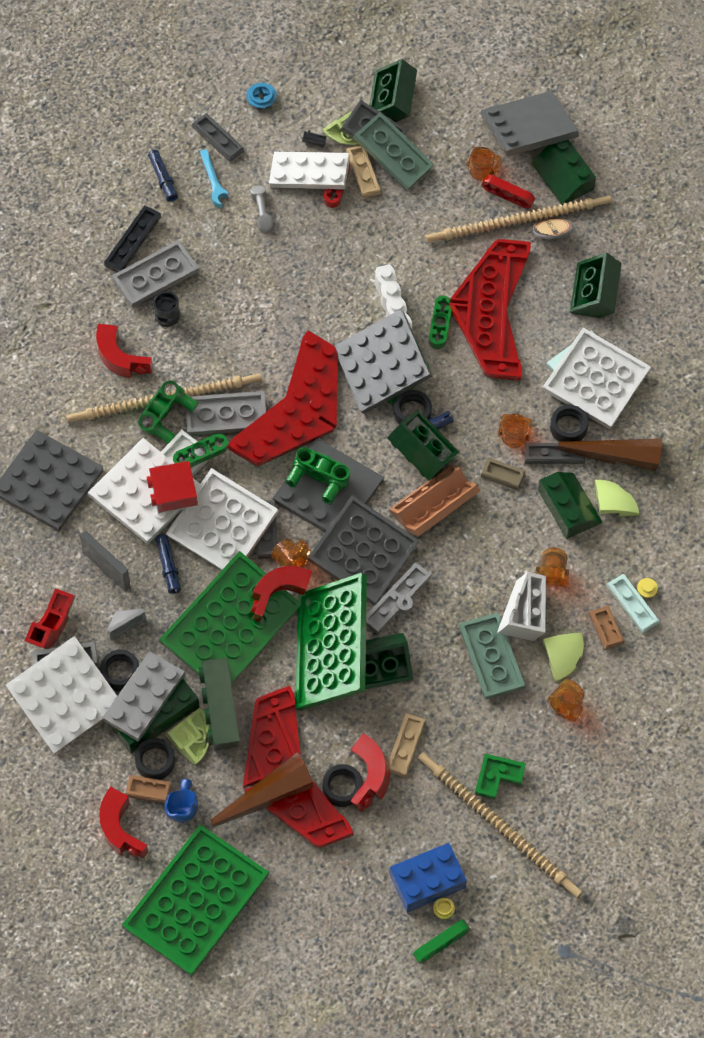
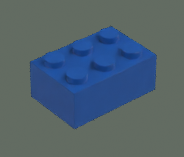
M450 843L390 866V878L406 913L430 904L439 898H444L466 889L467 879Z

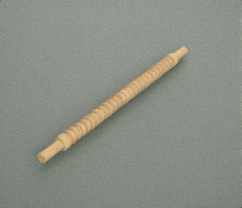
M610 195L595 199L585 198L584 201H574L573 204L569 202L568 205L564 203L563 206L559 204L558 207L556 205L553 208L549 206L548 209L544 207L543 210H532L531 213L527 211L526 214L522 212L521 215L517 213L516 216L512 214L511 217L507 215L506 218H495L494 221L490 219L489 222L485 220L484 223L480 221L479 224L475 222L474 225L469 223V226L464 224L463 227L458 226L457 229L456 227H453V229L446 228L442 232L425 235V240L427 243L441 239L452 240L453 237H463L464 234L468 236L469 233L473 235L474 232L478 234L479 231L484 233V230L489 232V229H500L501 226L505 228L506 225L510 227L511 224L515 226L516 223L521 225V222L526 224L527 221H537L538 218L542 220L543 217L547 219L548 216L552 218L553 215L558 217V214L563 216V213L568 215L569 212L574 213L575 210L576 212H579L580 209L584 211L585 208L586 210H591L595 206L612 203Z
M260 373L245 377L235 376L234 379L228 378L227 381L225 379L222 382L218 380L217 383L212 381V384L207 382L206 385L201 384L200 387L195 385V388L190 386V389L185 387L184 390L191 397L194 395L200 396V394L205 396V393L211 394L212 391L216 393L217 390L222 392V389L227 391V388L231 390L233 387H236V389L242 388L243 385L262 381ZM173 390L172 393H170V391H168V392H167V395H173V394H175L176 391ZM151 394V397L145 396L144 399L140 397L139 400L134 398V401L129 399V402L125 400L123 403L117 402L116 405L112 403L111 406L106 404V407L101 405V408L97 406L95 409L86 408V411L66 415L67 422L70 423L84 419L89 421L94 420L95 417L99 419L101 415L103 417L106 414L111 416V413L116 415V412L121 414L122 411L128 412L129 409L131 411L134 408L139 410V407L144 409V406H147L152 399L153 394Z
M424 752L420 754L418 759L433 771V775L436 778H441V782L445 781V786L449 785L450 790L454 789V793H458L459 798L463 797L464 802L468 801V806L472 805L473 810L477 809V814L481 813L482 818L486 817V822L490 821L491 826L495 825V830L499 829V833H504V837H508L509 842L513 841V845H517L518 850L522 849L523 854L527 853L526 857H531L532 862L536 861V866L540 865L541 870L545 869V874L549 873V877H553L554 882L558 885H563L576 898L581 895L582 891L566 878L567 874L563 871H558L559 867L555 868L554 863L550 864V860H546L545 855L541 856V852H537L536 847L532 848L531 843H526L527 839L523 840L522 835L518 836V832H514L513 827L509 828V824H505L504 819L500 820V816L495 815V811L491 812L490 807L486 808V803L482 804L481 799L477 800V795L473 796V792H468V788H464L463 783L459 784L458 779L454 780L455 776H450V772H446L444 766L435 763Z

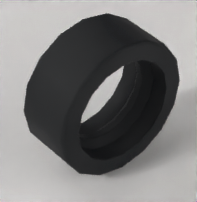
M408 390L400 394L395 400L394 416L399 424L407 418L402 414V405L411 401L422 404L425 409L423 415L427 419L431 418L432 404L425 393L418 390Z
M572 404L560 406L553 412L551 417V434L559 442L581 441L586 436L588 430V416L579 406ZM564 416L575 417L581 423L580 430L574 433L563 432L558 427V420Z
M118 649L111 651L101 661L100 672L114 691H122L131 676L121 681L112 679L108 674V668L113 662L119 660L129 662L133 669L131 676L139 667L136 656L127 650Z
M149 738L141 742L136 748L134 755L135 764L139 774L143 777L162 780L173 771L175 765L174 750L164 739ZM150 749H162L167 755L166 765L157 770L146 768L142 760L144 753Z
M338 764L331 767L323 777L324 795L335 806L347 807L353 805L351 799L362 786L360 773L354 767L347 764ZM338 775L350 776L355 782V789L348 796H337L330 789L331 780Z

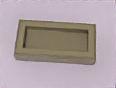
M488 457L481 477L519 490L526 471Z

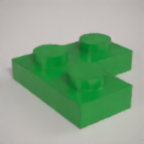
M485 753L475 795L495 800L500 781L521 786L526 763Z

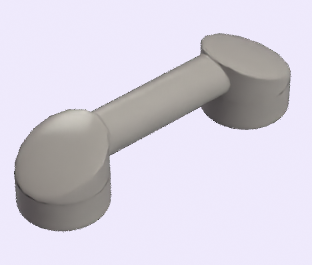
M254 186L251 188L250 193L252 200L257 202L259 209L258 230L263 234H268L273 230V220L267 214L265 206L266 189L263 186Z

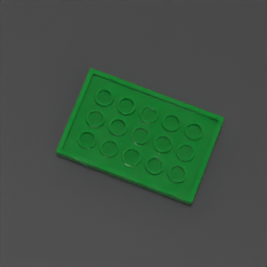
M239 551L162 635L159 642L197 675H199L198 668L202 667V661L227 658L232 684L292 617L302 603L288 591H278L269 597L261 621L252 620L254 613L251 612L255 599H252L251 596L257 583L266 573Z
M359 573L308 590L304 595L298 594V601L302 605L298 608L295 709L302 711L365 692L367 575Z
M199 825L124 921L122 928L192 977L269 876V871L202 825Z

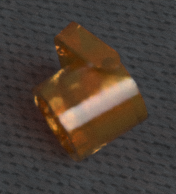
M475 147L470 154L466 166L469 167V173L473 178L484 180L487 175L495 176L501 164V157L487 147Z
M503 414L501 416L498 436H501L505 445L511 448L520 447L525 441L530 440L533 421L520 414Z
M284 539L274 547L271 557L280 567L298 566L303 568L308 562L307 558L310 555L308 543L302 539L296 544L291 539Z
M553 547L546 549L542 553L540 566H536V574L546 576V585L568 586L569 569H566L568 557L565 551Z
M565 679L548 697V702L557 715L575 722L581 716L583 709L582 700L585 694L576 682Z

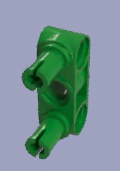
M168 380L162 384L158 392L149 401L138 420L139 427L150 436H157L169 444L176 435L163 427L161 422L169 414L174 403H179L193 412L199 402L187 395L185 390L175 381ZM169 386L176 387L175 394L167 395L166 388ZM147 418L153 420V425L150 428L143 427V421Z
M305 447L297 451L292 465L293 469L286 479V484L292 488H296L301 477L305 474L329 485L322 496V501L331 505L338 492L348 487L350 470L346 465L333 460L329 456Z

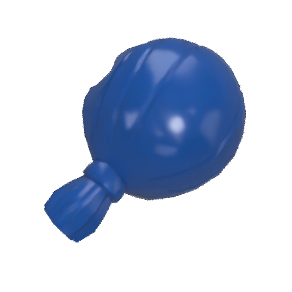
M182 779L180 782L181 789L168 794L167 801L164 804L167 817L175 822L183 823L191 820L198 810L197 795L194 791L190 790L192 781L189 779Z

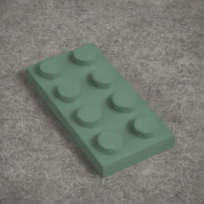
M381 112L372 118L353 137L407 191L434 166Z
M499 613L459 623L461 635L485 700L525 689V684L507 635L497 633L501 623Z

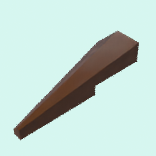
M662 439L559 442L557 450L615 464L618 461L656 471L662 452Z
M299 753L294 754L210 820L212 826L216 827L273 806L275 801L313 788V781Z

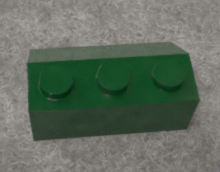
M400 59L376 70L369 105L394 122L409 117L417 69L405 60Z
M569 140L546 146L532 161L533 167L562 206L564 203H569L594 190L596 176Z
M607 252L577 262L570 313L597 318L615 313L622 263Z
M416 410L402 421L387 437L393 447L397 448L405 456L406 460L412 463L428 481L437 475L459 453L419 410Z
M556 472L539 480L538 492L566 539L602 524L601 518L574 473Z
M404 633L366 640L365 689L413 680L408 641Z

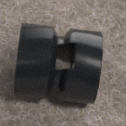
M160 292L153 301L155 319L159 325L170 327L177 324L180 319L179 300L172 292Z

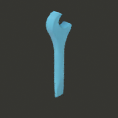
M207 149L201 150L200 154L212 185V203L217 208H223V203L219 202V199L228 198V192L218 182Z

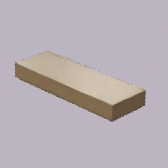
M361 145L347 148L346 153H349L350 165L362 199L381 194L367 151Z
M405 714L388 761L391 774L406 778L426 719Z

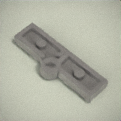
M415 562L366 615V626L379 634L399 612L409 613L413 608L412 598L428 582L431 574Z

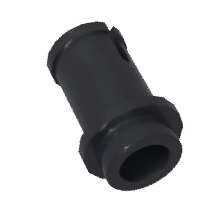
M308 130V132L304 131L302 142L305 145L312 144L324 148L327 136L311 133V130Z

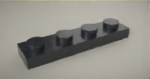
M144 205L104 261V266L117 273L125 269L160 220L161 213Z

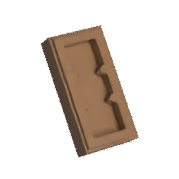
M609 606L589 612V617L604 650L624 644L623 636Z
M129 775L125 795L129 796V798L165 804L172 784L168 781Z

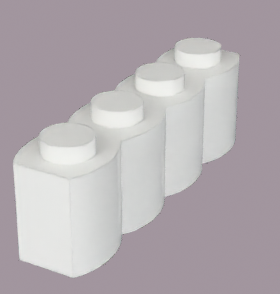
M390 264L376 267L375 287L381 295L380 301L383 309L386 311V317L402 309L412 329V321L406 314V303L401 298V288L396 282V274Z

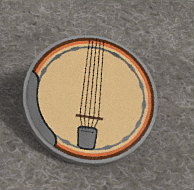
M550 218L536 223L533 227V233L537 237L550 241L551 239H560V237L567 235L571 231L572 226L565 219Z

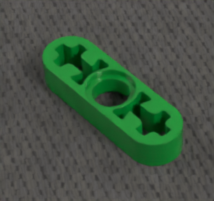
M439 296L435 300L429 334V345L434 349H441L446 345L451 317L449 303H452L449 302L450 298L448 296ZM442 303H446L444 313L441 312ZM443 319L446 321V324L439 326L435 321ZM437 332H441L439 342L435 341Z
M215 434L180 449L174 453L173 462H181L179 458L182 457L185 461L190 462V467H193L221 455L227 450V438L222 434ZM215 442L222 443V446L215 445ZM203 448L206 450V453L203 456H197L195 450Z
M462 919L419 947L413 953V956L419 964H422L463 937L471 928Z

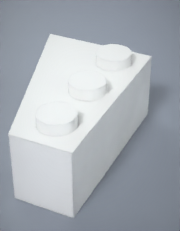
M526 572L516 581L500 623L498 634L535 641L545 633L546 576Z

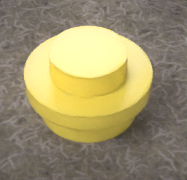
M650 578L640 580L637 585V591L643 598L655 596L658 590L657 583Z
M439 898L433 906L434 914L440 919H448L454 914L455 905L448 898Z

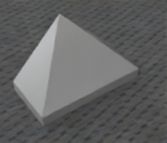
M143 609L116 611L107 629L109 639L113 640L146 620L145 611Z

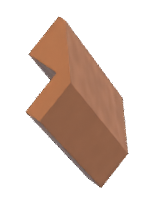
M449 465L430 481H427L391 507L389 511L408 533L419 537L479 493L480 489L477 484L467 481L460 467Z

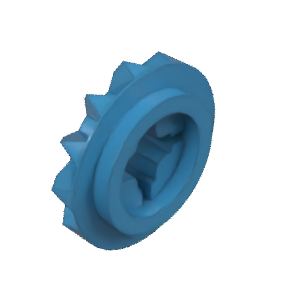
M256 83L248 89L246 96L249 105H253L255 109L262 108L264 110L265 107H271L276 102L277 94L274 87L270 84ZM260 92H262L264 96L263 100H260Z

